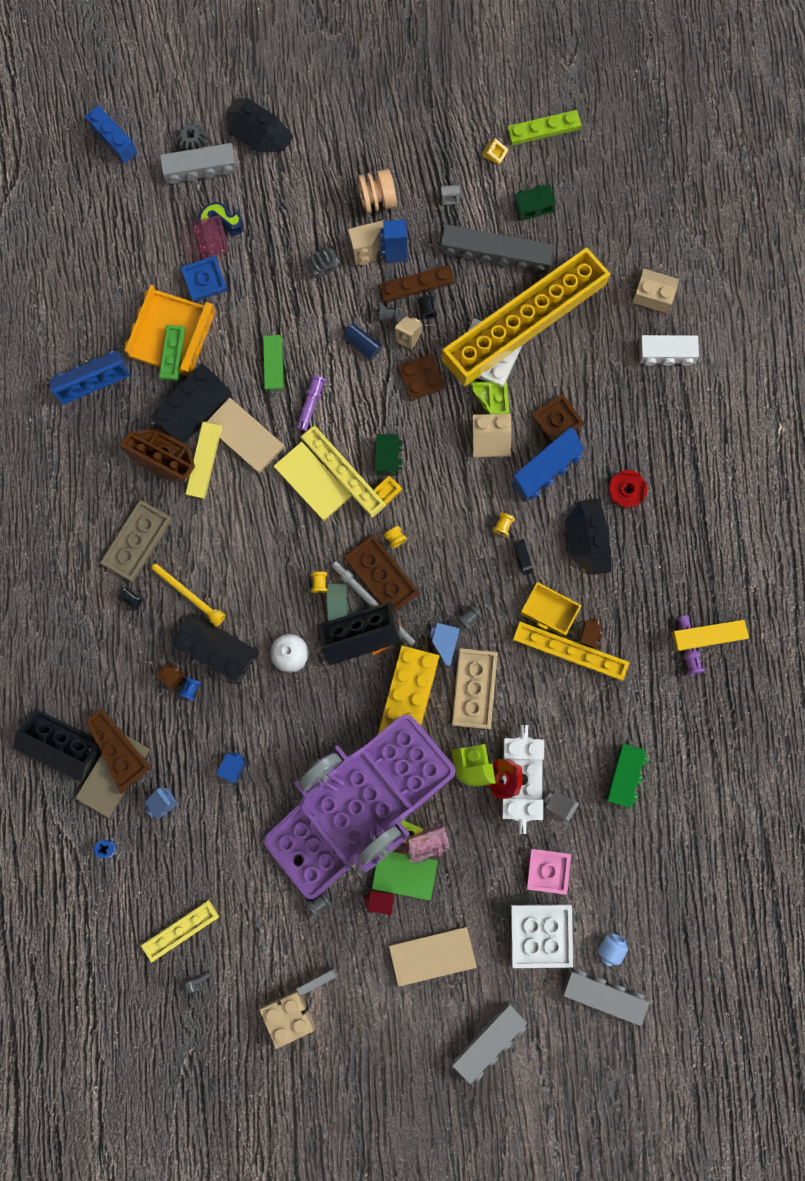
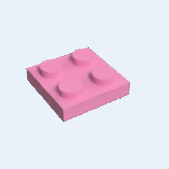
M531 849L527 890L567 895L571 854Z

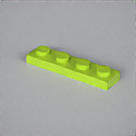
M577 110L510 125L507 127V131L513 146L581 130L582 125Z

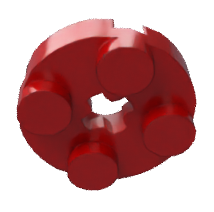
M633 470L621 471L612 478L609 484L611 501L622 508L629 509L639 506L648 492L646 481L638 472ZM630 485V489H633V492L627 494L623 488Z
M510 759L496 760L492 764L496 783L487 785L493 791L491 793L499 799H509L519 795L522 787V767ZM502 776H506L505 784L504 780H502Z

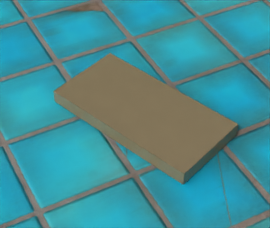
M140 499L100 564L133 583L173 518Z
M126 735L146 759L151 749ZM102 755L76 796V799L110 818L125 792L120 794L118 786L112 778L110 769Z

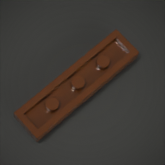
M450 265L384 282L379 284L384 303L453 285L455 281Z

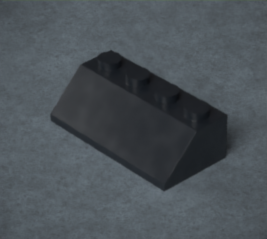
M201 363L150 417L169 436L185 443L202 426V423L206 422L232 395V392L216 374Z
M392 601L319 624L320 648L329 666L402 642L401 629Z
M194 613L179 627L170 642L175 648L238 684L243 680L259 652L257 649L215 627Z
M38 709L16 731L13 749L81 783L92 771L101 753L94 737Z

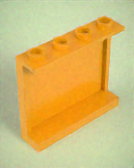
M150 285L149 290H146L144 294V303L138 309L136 323H133L131 327V336L125 342V353L129 358L160 368L166 325L184 326L186 331L180 374L188 377L193 372L216 311L213 304L206 302L205 305H201L157 291L153 285Z

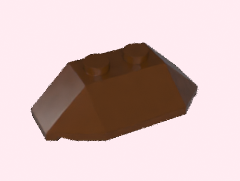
M158 429L130 431L120 444V448L138 465L169 482H186L195 469L190 447Z

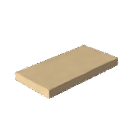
M231 398L207 421V423L222 426L220 439L259 474L285 447Z
M459 648L452 726L491 730L498 652Z
M467 927L389 945L398 987L477 968Z

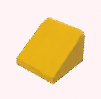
M495 138L488 142L481 156L500 165L508 149Z

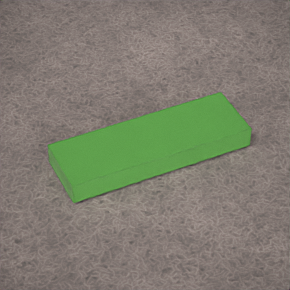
M166 325L159 373L160 380L179 381L186 331L184 326Z
M282 335L263 336L265 391L284 390Z

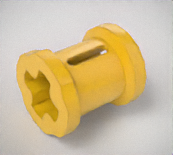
M500 512L498 515L499 520L492 531L498 535L508 537L509 527L515 521V518Z
M311 572V593H327V572Z

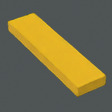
M745 620L672 632L676 651L749 639Z

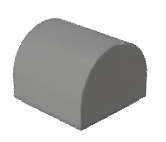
M459 185L441 186L442 205L460 203Z

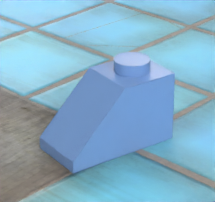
M437 623L436 628L432 627L430 638L433 639L432 644L438 655H440L445 667L450 668L460 628Z
M158 788L144 802L147 806L145 808L147 813L156 819L163 817L179 804L168 788Z

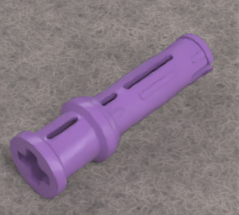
M318 375L310 376L311 382L309 388L305 391L307 397L295 427L299 431L301 429L303 432L307 431L316 402L321 398L320 393L323 384H326L327 380Z
M689 616L676 618L679 630L691 629ZM696 648L684 650L683 659L687 663V675L705 672L701 666L700 652Z

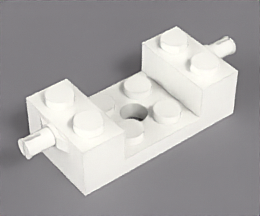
M520 725V737L503 739V759H510L522 767V774H525L528 778L527 783L522 785L519 795L509 799H502L501 819L518 821V834H522V826L523 834H527L526 822L543 820L542 760H544V740L528 737L529 725H525V733L524 725ZM502 776V780H504V784H505V782H506V776Z

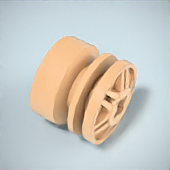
M389 168L377 171V180H373L370 173H367L368 182H365L363 174L358 175V192L366 214L372 213V204L375 212H378L380 202H382L385 210L397 207L394 183Z

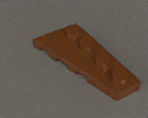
M101 708L86 722L110 769L112 778L115 780L120 794H122L152 767L106 711Z

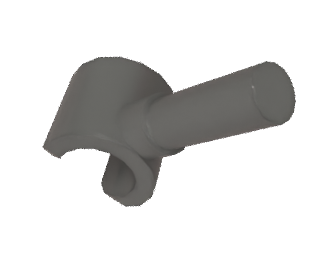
M207 972L199 978L188 980L184 985L186 993L197 991L196 984L211 977L210 973Z

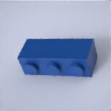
M99 105L85 115L90 128L123 164L137 154L133 141Z
M406 219L383 221V229H380L382 257L386 256V263L407 262Z

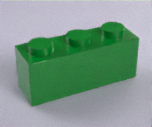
M620 744L605 799L606 802L625 808H631L632 805H635L638 796L635 793L636 787L640 786L643 777L640 774L641 768L645 767L648 756L645 755L646 750L627 744Z

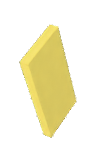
M303 442L298 444L274 465V468L323 521L329 518L352 497Z

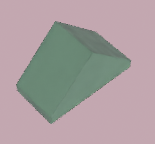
M347 583L328 584V622L348 615Z

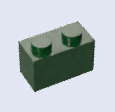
M541 184L529 190L523 189L515 193L514 205L520 221L555 212L556 201L550 184Z
M376 434V476H399V470H402V458H399V452L403 451V440H399V434Z

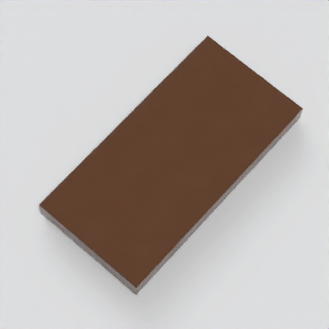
M374 534L343 557L379 604L392 601L395 613L420 594L419 590Z

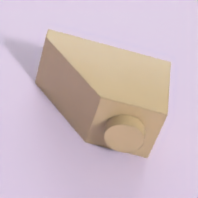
M406 316L395 327L396 342L412 350L422 333V324L418 319Z

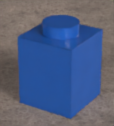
M233 752L232 755L227 753L216 775L232 783H237L247 764L243 760L244 756Z

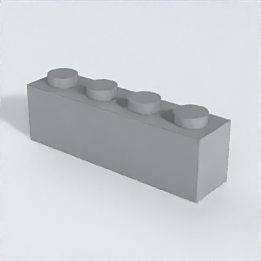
M232 143L160 155L166 183L176 184L185 180L194 181L197 178H212L215 175H230L233 172H237Z
M576 969L575 972L569 970L562 991L563 996L642 1026L649 1002L644 999L645 995L636 991L630 994L625 992V987L615 983L612 987L606 984L607 980L597 976L594 979L589 978L586 972Z
M508 1002L452 1061V1066L469 1084L473 1081H479L484 1075L483 1070L487 1066H493L498 1060L497 1055L502 1050L505 1052L512 1045L511 1040L516 1035L519 1037L527 1029L525 1026L527 1021Z

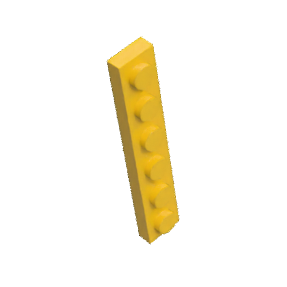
M519 622L513 638L515 642L620 681L624 680L629 665L628 661Z

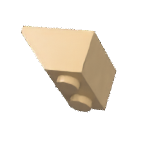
M384 220L348 229L355 265H366L375 259L381 249L380 229H383Z
M643 268L632 303L668 313L679 279Z
M511 414L473 415V458L511 457Z

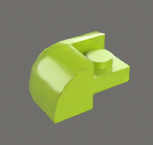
M486 744L451 750L456 777L463 784L478 787L496 783L493 765L488 762Z

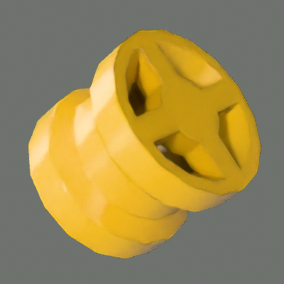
M400 526L392 528L383 535L385 540L390 542L389 546L391 549L407 541V537L401 533Z

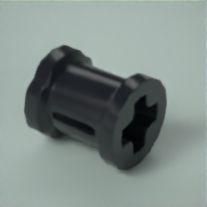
M433 295L419 298V304L422 307L421 317L423 319H432L438 315L434 307L435 298Z
M128 586L118 596V600L129 605L133 611L139 608L144 599L143 596H138L132 592Z

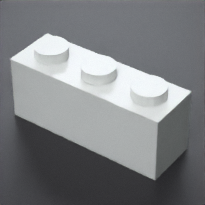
M642 335L639 341V363H645L647 366H652L656 363H663L666 366L674 364L690 366L695 364L699 358L698 336Z

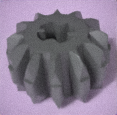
M188 122L186 127L181 125V130H177L178 137H176V141L182 151L206 146L207 134L202 126L198 127L196 122L193 125Z
M329 248L316 252L307 260L310 273H312L313 277L317 278L330 274L339 266L336 253Z

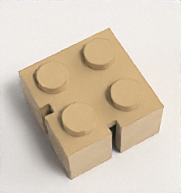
M297 990L282 997L281 1000L277 999L260 1009L276 1049L313 1032L315 1029V1024L309 1010L305 1011L304 1014L301 1012L305 1010L306 1003L303 996L299 995Z

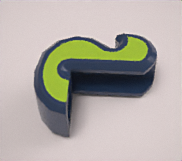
M209 203L198 215V224L203 234L212 227L215 221L233 235H239L244 231L241 215L238 212H233V215H230L228 208L222 203Z

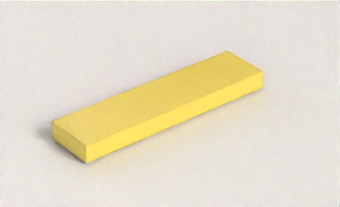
M207 422L202 423L194 456L195 469L190 475L186 495L206 498L222 430L221 425Z
M208 900L142 944L141 947L152 963L220 916L210 900Z

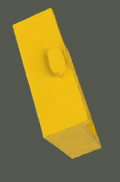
M537 582L520 614L536 622V625L545 630L549 629L565 637L582 605Z

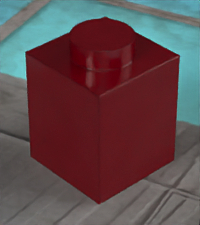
M371 890L370 895L366 894L364 906L368 907L367 912L392 915L395 893Z

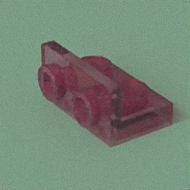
M220 215L193 221V230L199 242L198 249L203 258L229 252Z
M442 825L406 839L409 851L407 857L413 863H422L428 857L441 856L445 851L450 850L445 827Z

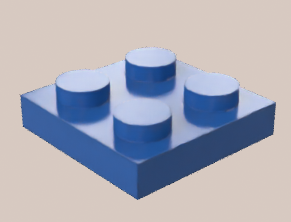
M216 256L181 267L193 302L228 291Z

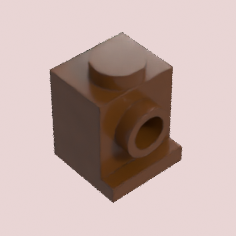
M596 619L587 620L584 623L578 643L597 650L600 644L596 642H600L603 635L601 630L602 622Z
M165 663L155 676L169 688L175 690L186 674L173 663L170 665Z

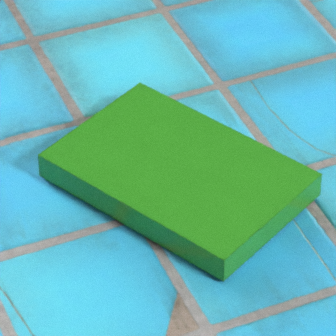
M392 852L376 865L372 889L431 901L438 860Z

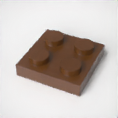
M433 353L398 366L411 401L446 389Z
M563 394L532 414V418L551 443L570 427L576 431L584 425V421Z

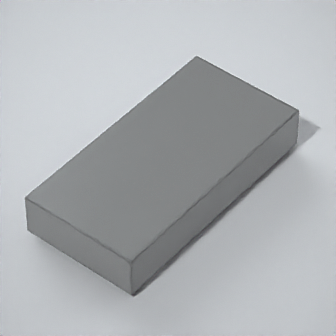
M335 968L298 986L297 991L299 995L302 996L336 978L337 972Z

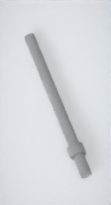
M337 561L331 565L341 576L340 579L345 584L348 583L371 607L379 605L353 578L354 576L349 570L346 571ZM400 626L402 639L411 647L416 641Z

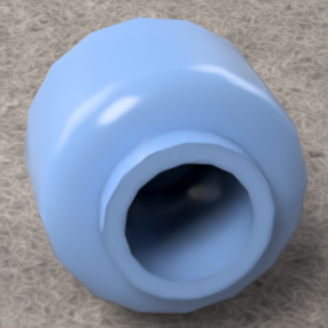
M617 934L605 936L598 949V953L602 957L601 961L608 966L613 964L620 965L628 951L626 940Z

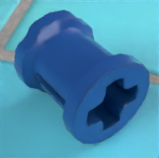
M185 676L184 679L186 681L178 695L194 701L195 698L193 696L201 683Z
M102 840L96 843L94 852L99 858H110L115 854L117 847L113 841ZM104 846H108L106 853L102 852Z

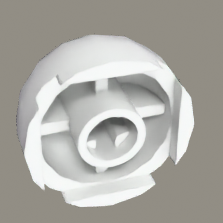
M281 635L271 646V661L281 671L287 673L297 672L305 666L308 660V646L297 635Z

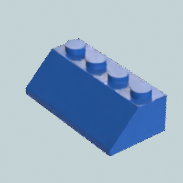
M119 350L111 351L104 357L90 360L88 364L76 366L67 373L55 375L53 379H50V388L52 394L62 405H65L131 375Z
M570 427L513 476L511 486L526 502L530 498L534 500L541 493L540 490L544 486L548 488L555 481L553 478L558 474L562 476L569 469L567 466L572 462L576 464L583 457L581 454L584 447L574 429Z

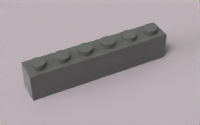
M445 224L441 252L448 256L457 255L465 259H478L484 263L494 262L501 266L510 265L521 270L531 269L537 273H548L554 245Z

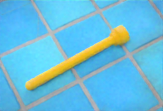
M158 564L151 566L155 573L206 613L210 623L215 627L223 622L226 617L223 612L210 608Z

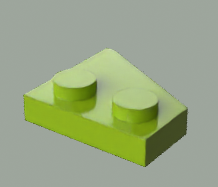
M471 382V390L488 415L509 414L507 382H505L503 388L492 382Z

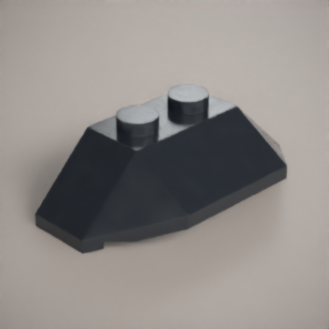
M249 98L236 99L226 111L228 132L257 152L284 151L294 138L278 117Z
M598 498L579 501L565 520L570 556L591 575L610 573L611 547L605 514Z

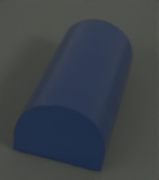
M354 323L349 325L343 334V340L370 361L383 348L379 342Z

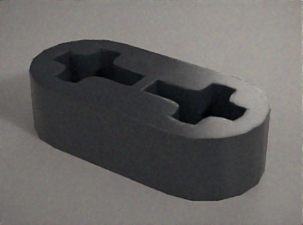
M524 539L514 541L516 555L523 576L533 573Z

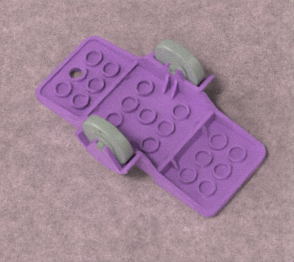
M402 715L363 748L349 757L337 745L332 753L317 760L308 768L304 776L294 783L304 797L298 806L267 834L265 845L301 893L308 899H314L355 865L356 862L366 873L399 847L410 835L401 822L453 779L456 772L455 767L414 717ZM295 855L303 857V864L301 866L294 864Z

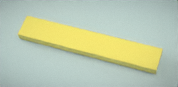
M315 425L300 436L302 441L371 518L386 507L383 500Z

